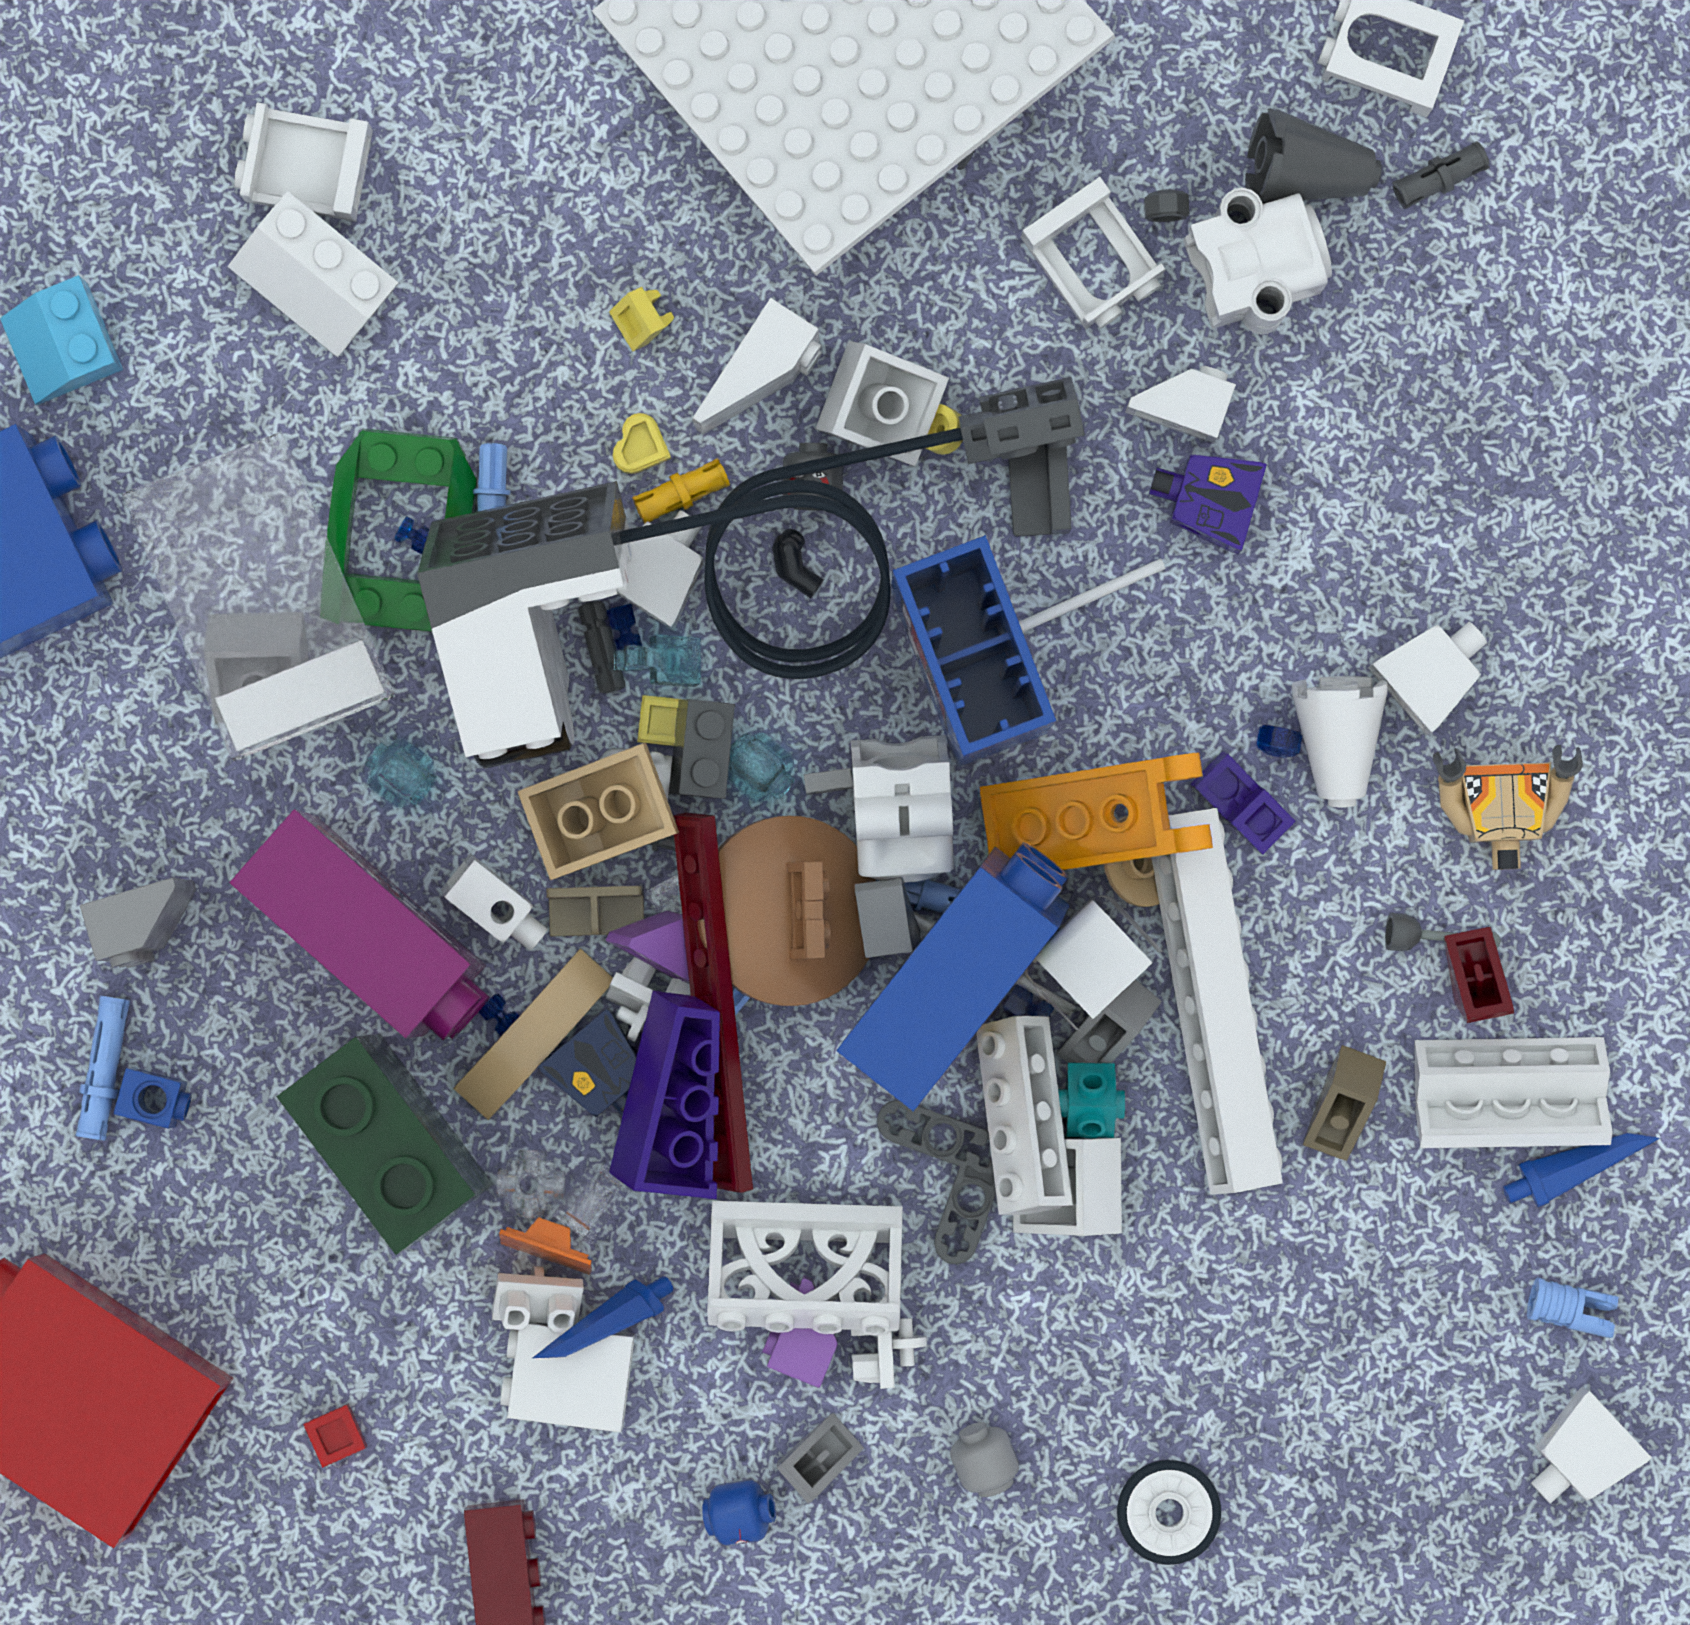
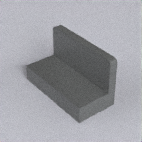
M1047 444L1038 446L1035 453L1008 459L1013 534L1017 537L1069 534L1072 528L1067 446L1048 448Z

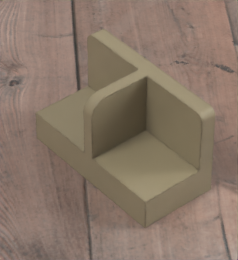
M643 886L546 888V898L549 899L550 937L608 935L610 931L645 919Z

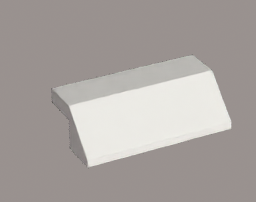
M1604 1037L1415 1040V1099L1420 1148L1611 1145L1613 1131L1606 1099L1610 1068Z

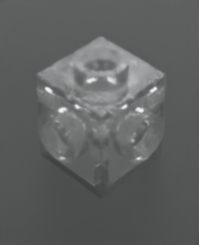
M518 1150V1158H510L507 1160L506 1168H498L497 1197H505V1208H516L515 1217L544 1218V1210L556 1208V1199L564 1200L566 1173L565 1171H558V1160L547 1159V1151ZM525 1176H532L538 1181V1189L534 1194H527L522 1190L521 1181Z

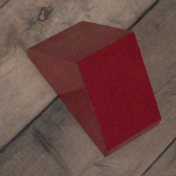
M1491 926L1444 936L1454 1003L1465 1021L1471 1023L1514 1014L1513 1003Z

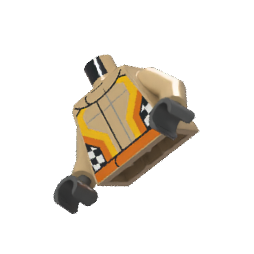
M1556 745L1552 750L1554 763L1552 770L1551 762L1466 765L1457 748L1454 749L1456 754L1455 760L1451 764L1443 765L1439 752L1435 753L1432 760L1439 773L1440 806L1458 833L1467 835L1470 843L1491 842L1492 870L1521 869L1520 841L1542 839L1543 833L1553 828L1568 802L1574 775H1577L1583 767L1580 748H1576V755L1573 759L1564 761L1561 760V745Z

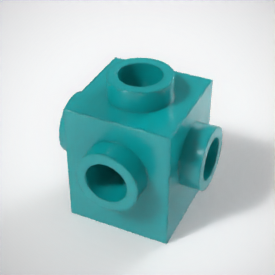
M1068 1063L1066 1089H1058L1061 1116L1066 1118V1136L1091 1139L1114 1138L1116 1119H1124L1125 1090H1116L1115 1063Z

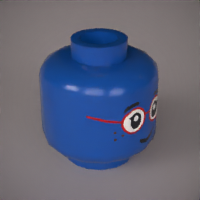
M753 1480L718 1484L711 1491L710 1497L705 1498L703 1501L702 1514L704 1526L708 1535L715 1536L722 1545L731 1546L761 1541L767 1534L769 1523L776 1520V1507L773 1496L765 1494L759 1483Z

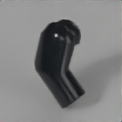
M786 529L775 538L772 546L776 573L785 582L811 599L824 579L803 566L801 552L802 546L805 544L803 535L795 529Z

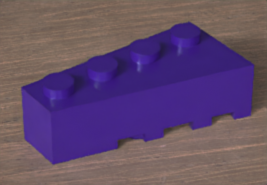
M652 991L609 1170L612 1176L633 1191L717 1199V1183L713 1181V1161H717L718 1142L713 1137L714 1115L718 1114L719 1097L714 1094V1074L719 1072L720 1012L695 996Z

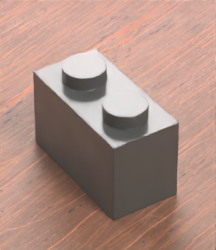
M693 699L678 700L669 794L726 799L735 704Z

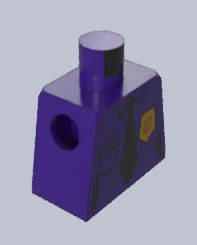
M1190 455L1183 475L1157 467L1149 495L1175 502L1170 518V523L1231 553L1239 554L1244 546L1267 464L1247 460Z

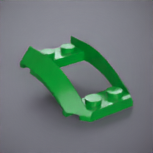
M362 429L338 461L335 468L325 548L320 619L338 626L342 623L432 632L419 580L348 573L358 478L446 486L449 488L445 519L472 513L475 496L473 489H476L477 477H475L467 462L466 454L457 438Z

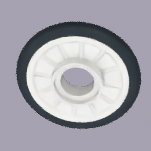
M1161 1460L1142 1467L1128 1479L1118 1500L1117 1519L1125 1541L1138 1555L1158 1564H1181L1202 1554L1215 1539L1221 1522V1503L1215 1486L1201 1470L1182 1461ZM1166 1499L1178 1501L1183 1509L1180 1521L1171 1526L1161 1524L1156 1518L1158 1504Z

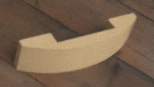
M580 948L453 1089L489 1120L605 993L613 977Z

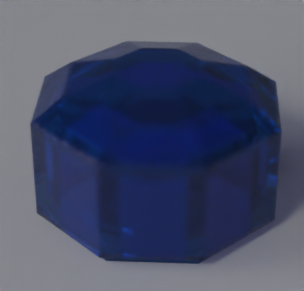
M1262 724L1258 727L1255 747L1269 756L1290 758L1299 754L1303 735H1301V732L1292 729Z

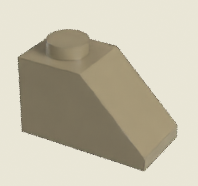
M1342 1045L1327 1074L1302 1145L1347 1161L1378 1100L1386 1061Z

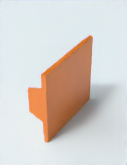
M538 1217L525 1233L507 1227L506 1231L500 1229L499 1236L502 1245L588 1275L591 1274L592 1260H589L588 1254L571 1249L570 1228Z

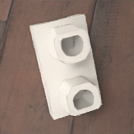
M637 958L632 959L622 974L616 972L605 998L621 1006L616 1019L631 1026L626 1039L634 1043L641 1031L643 1032L652 991H654L648 988V985L656 970L651 965ZM672 978L666 992L690 995V985L680 979Z
M533 1266L531 1275L498 1273L495 1298L492 1305V1320L502 1321L505 1329L522 1330L529 1323L547 1324V1327L552 1332L565 1333L578 1323L584 1289L583 1279L544 1276L543 1266Z
M875 1299L876 1303H879L882 1300ZM900 1318L899 1336L892 1337V1331L885 1335L877 1336L878 1353L852 1354L854 1381L880 1383V1389L895 1388L893 1349H900V1366H914V1348L927 1346V1336L913 1335L912 1318ZM851 1330V1336L867 1335L861 1330Z

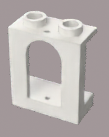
M1340 0L1333 19L1342 22L1336 39L1327 36L1318 60V64L1326 66L1321 80L1328 82L1331 76L1410 104V112L1428 117L1434 107L1464 20L1409 0ZM1374 15L1435 36L1436 39L1421 79L1365 60L1356 55L1349 47L1347 39L1348 29L1352 22L1361 16Z
M1098 177L1022 231L1021 235L1025 245L1085 329L1094 323L1100 329L1105 327L1123 313L1119 306L1134 296L1140 302L1161 287L1157 279L1165 271L1162 263L1157 266L1109 198L1111 191L1101 177ZM1088 213L1116 250L1129 271L1128 287L1109 300L1098 299L1087 291L1051 240Z

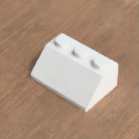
M288 190L257 226L227 266L337 358L399 283Z

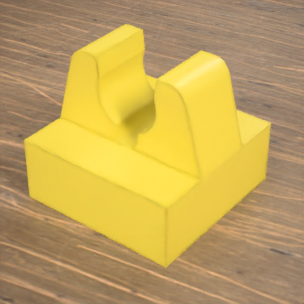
M643 287L627 293L609 311L632 352L648 345L674 319L671 312L659 316L654 308L653 303L661 297L658 290L644 291Z

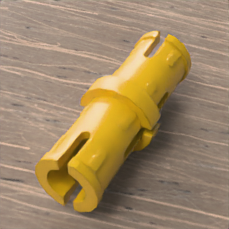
M716 458L685 474L679 475L677 472L670 475L669 481L649 491L635 495L632 499L640 518L645 524L681 507L687 510L693 507L692 502L730 486V482L722 464Z

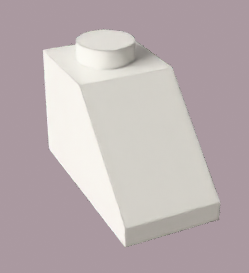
M1201 366L1200 372L1194 369L1187 370L1131 397L1125 413L1214 443L1219 435L1236 384L1226 381L1228 374L1212 367Z

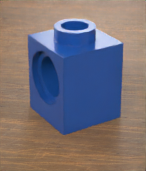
M134 1067L126 1068L114 1114L167 1129L175 1128L177 1120L185 1121L189 1111L192 1094L185 1092L188 1082ZM153 1085L162 1088L167 1097L164 1109L158 1113L149 1110L144 1101L146 1091Z

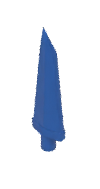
M1625 1133L1612 1137L1611 1145L1580 1146L1532 1161L1527 1160L1518 1164L1523 1178L1503 1186L1504 1194L1510 1204L1531 1195L1536 1206L1539 1208L1660 1138Z
M662 1276L646 1286L634 1279L627 1283L622 1290L551 1342L532 1359L567 1357L647 1318L657 1316L664 1311V1306L660 1299L673 1292L671 1281L666 1276Z

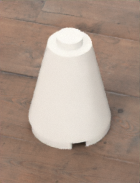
M1361 676L1320 677L1319 687L1307 688L1306 679L1292 683V696L1319 798L1328 799V806L1330 807L1356 806V799L1366 796L1388 692L1387 681L1381 679L1374 687H1372L1371 677Z

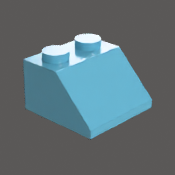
M79 275L34 293L0 318L35 405L123 370L90 287Z

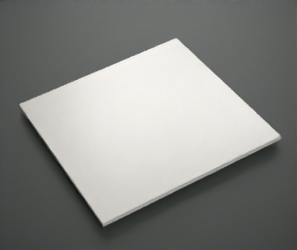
M604 0L592 10V13L816 276L1116 38L1111 29L1084 0Z

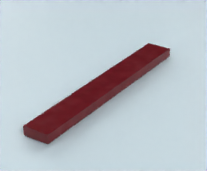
M685 812L673 815L679 830V833L674 834L690 995L697 997L720 1012L719 1072L714 1074V1094L719 1097L718 1114L714 1115L713 1137L718 1142L717 1161H713V1181L717 1183L718 1189L743 1193L753 1190L715 815ZM703 919L707 948L704 947L698 930V921Z

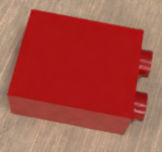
M43 1253L28 1258L22 1268L4 1257L0 1260V1474L114 1549L131 1535L233 1380V1377L47 1254Z

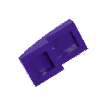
M1224 751L1202 771L1203 777L1195 778L1190 783L1262 855L1296 822L1264 788L1260 787Z

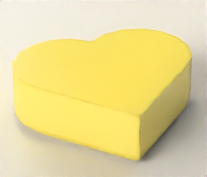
M637 413L626 419L622 428L623 439L618 441L613 449V460L619 470L627 474H636L672 459L658 425L652 417L647 414Z

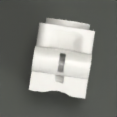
M1235 188L1222 199L1214 218L1190 225V234L1183 240L1191 265L1200 273L1205 283V309L1212 329L1242 320L1246 328L1253 333L1260 335L1269 334L1278 328L1289 312L1293 302L1321 294L1328 283L1327 278L1332 276L1330 256L1321 225L1310 204L1304 205L1299 193L1262 204L1261 199L1254 191L1247 188ZM1234 210L1241 212L1245 215L1247 223H1235L1230 219L1227 212ZM1262 299L1270 301L1276 308V313H1263L1259 310L1256 301Z
M946 735L921 736L905 743H886L877 739L851 740L859 875L872 877L879 881L902 878L903 883L927 880L941 873L952 871L954 869L953 816Z

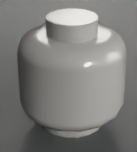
M984 1422L974 1423L963 1428L959 1432L960 1439L954 1443L950 1450L952 1463L963 1488L969 1492L978 1493L980 1497H991L1006 1491L1014 1483L1013 1478L1019 1470V1461L1007 1432L1000 1427H987Z

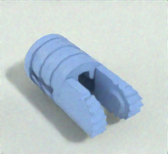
M1537 1277L1532 1285L1529 1296L1527 1318L1534 1321L1540 1320L1544 1323L1550 1322L1557 1326H1566L1568 1329L1597 1336L1613 1338L1615 1329L1613 1322L1583 1314L1584 1307L1602 1311L1615 1310L1618 1306L1619 1297L1580 1287L1573 1288L1570 1285L1558 1284V1282H1548Z

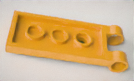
M1200 753L1174 755L979 787L988 852L990 853L996 846L1011 858L1021 844L1025 842L1047 856L1062 870L1211 849L1213 848L1210 824L1170 829L1164 782L1203 777ZM1119 804H1123L1128 810V817L1124 822H1119L1114 816V810Z

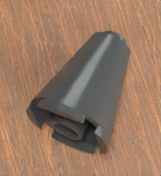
M1269 108L1267 109L1268 113L1262 112L1252 132L1247 158L1255 159V173H1245V187L1254 191L1261 199L1262 204L1297 193L1301 195L1303 201L1366 196L1370 188L1377 187L1382 167L1381 161L1376 160L1373 149L1278 109Z

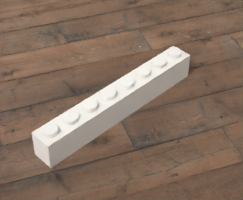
M1217 808L1168 815L1170 829L1210 824L1213 848L1151 857L1210 1195L1237 1193L1282 1184V1157L1279 1149L1276 1147L1273 1130L1274 1111L1268 1100L1264 1078L1266 1065L1259 1050L1256 1033L1258 1020L1251 1004L1248 987L1249 969L1243 959L1240 941L1241 923L1235 913L1232 896L1233 877L1230 869L1227 867L1223 845L1225 839L1224 827L1219 820Z

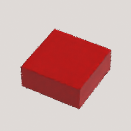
M349 1403L303 1424L322 1468L368 1447Z

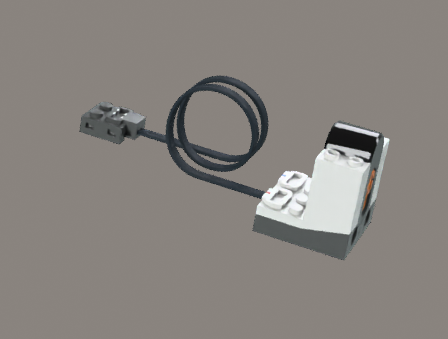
M1072 377L981 396L979 401L982 412L959 416L960 428L764 471L739 484L728 494L717 510L629 529L618 483L615 481L433 521L429 529L417 575L465 757L474 756L478 765L487 769L561 753L571 749L574 744V729L567 696L569 675L552 610L569 604V599L579 597L581 602L607 598L616 595L618 591L627 590L629 578L627 564L631 562L632 553L630 542L710 525L706 542L704 568L705 593L709 611L717 630L729 648L740 659L756 670L779 678L808 679L831 674L861 658L875 643L883 630L890 608L889 562L882 534L868 511L855 498L837 487L812 480H788L765 484L960 440L964 442L968 464L1000 457L1001 459H1011L1037 452L1038 446L1047 444L1048 448H1062L1072 445L1076 442L1075 437L1085 435ZM787 493H812V494L822 495V496H825V497H828V498H831V499H827V498L820 497V496H814V495H804V494L785 495V496H778V497H774V498H769V497L776 496V495H781V494H787ZM803 507L823 510L848 522L862 535L870 546L881 575L877 598L867 617L856 629L841 639L808 649L775 647L749 634L728 610L721 596L714 568V558L720 539L734 519L780 509ZM854 646L844 654L821 663L802 666H791L774 663L764 658H761L760 656L752 652L754 651L764 657L782 662L802 663L825 659L837 655Z

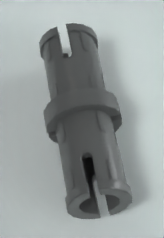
M1478 141L1442 159L1437 156L1429 160L1428 166L1393 181L1392 187L1400 205L1407 209L1438 192L1446 194L1454 190L1455 184L1483 170L1489 169V159Z

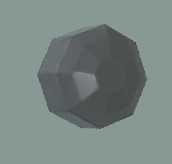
M1162 189L1148 194L1144 199L1145 219L1151 222H1171L1186 219L1190 214L1189 195L1174 189Z

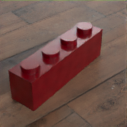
M524 1499L468 1505L464 1510L476 1625H546L544 1606H535L533 1588L541 1587L539 1558L530 1559L528 1541L536 1539L534 1511H525Z

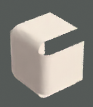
M1106 895L1097 896L1108 899L1157 952L1163 951L1116 900ZM1091 898L1058 928L1033 962L1036 963L1038 961L1094 1019L1145 971L1152 962L1092 900L1094 898ZM1026 969L1024 971L1026 978L1050 1002V1004L1066 1019V1021L1075 1030H1079L1065 1016V1014L1049 999V997L1032 981Z

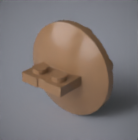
M778 816L751 823L735 832L720 845L718 852L732 987L747 997L766 1004L799 1006L829 998L857 977L869 958L865 957L855 884L874 882L876 879L859 875L857 846L852 840L836 828L816 819L802 816ZM703 919L698 921V930L704 947L707 948Z

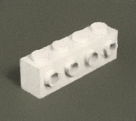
M1013 1016L983 1024L976 1032L998 1213L999 1215L1035 1214L1072 1206L1049 1017Z

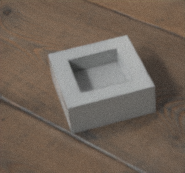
M851 768L804 774L806 795L853 789Z

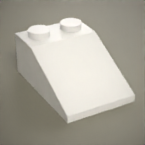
M770 298L694 414L693 422L695 429L705 434L794 382L800 372L807 376L822 354L820 351L822 345L819 344V329Z

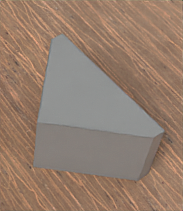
M902 878L855 884L865 957L870 958L913 952L921 941L920 930Z
M831 1413L778 1460L777 1469L809 1504L864 1447L836 1415Z

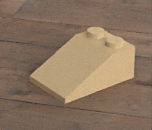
M646 743L517 791L550 880L679 833Z

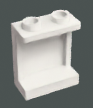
M257 102L255 114L248 113L245 120L243 141L249 142L246 160L238 161L234 185L236 188H240V195L245 202L274 207L288 190L317 215L356 222L373 129L367 121L350 118L349 123L274 110L270 109L267 104Z
M529 1323L522 1330L510 1329L507 1358L515 1359L513 1376L504 1377L500 1405L509 1406L507 1418L621 1433L624 1426L635 1334L618 1332L567 1357L532 1359L563 1333L552 1332L547 1325Z

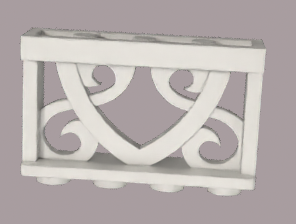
M712 1201L707 1305L708 1324L717 1326L725 1331H739L745 1327H765L767 1330L777 1333L789 1332L793 1328H811L821 1334H835L842 1329L861 1330L863 1333L873 1336L885 1335L889 1331H898L900 1324L903 1206ZM723 1238H737L744 1259L733 1261L722 1267ZM766 1239L784 1241V1246L778 1251L766 1255L761 1253L772 1250V1246L766 1243ZM800 1240L813 1241L818 1254L826 1262L840 1268L828 1281L805 1295L787 1284L770 1267L789 1258L796 1250ZM829 1242H847L845 1247L840 1248V1253L850 1255L849 1258L838 1255L830 1250L828 1247ZM876 1243H889V1272L877 1265L868 1263ZM750 1270L753 1275L745 1277L740 1282L738 1292L741 1289L750 1288L755 1292L754 1298H729L724 1290L728 1279L736 1273ZM860 1273L876 1278L884 1287L885 1295L879 1303L856 1302L854 1300V1295L861 1291L871 1296L869 1285L864 1280L858 1278ZM770 1295L776 1300H770ZM839 1297L840 1302L834 1301L836 1298Z

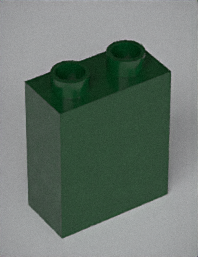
M381 1034L355 1036L276 1096L395 1255L422 1240L494 1185Z

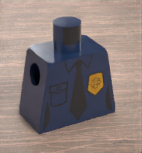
M607 1008L540 1064L538 1069L594 1117H598L611 1105L622 1117L637 1053L630 1041L626 1039L627 1036L615 1015Z

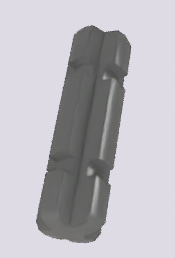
M602 601L585 603L579 607L578 612L581 624L587 627L584 635L592 666L598 669L599 674L595 675L598 689L601 693L606 694L619 691L625 687V680L622 669H617L616 666L620 661L611 626H606L605 620H608L605 604Z

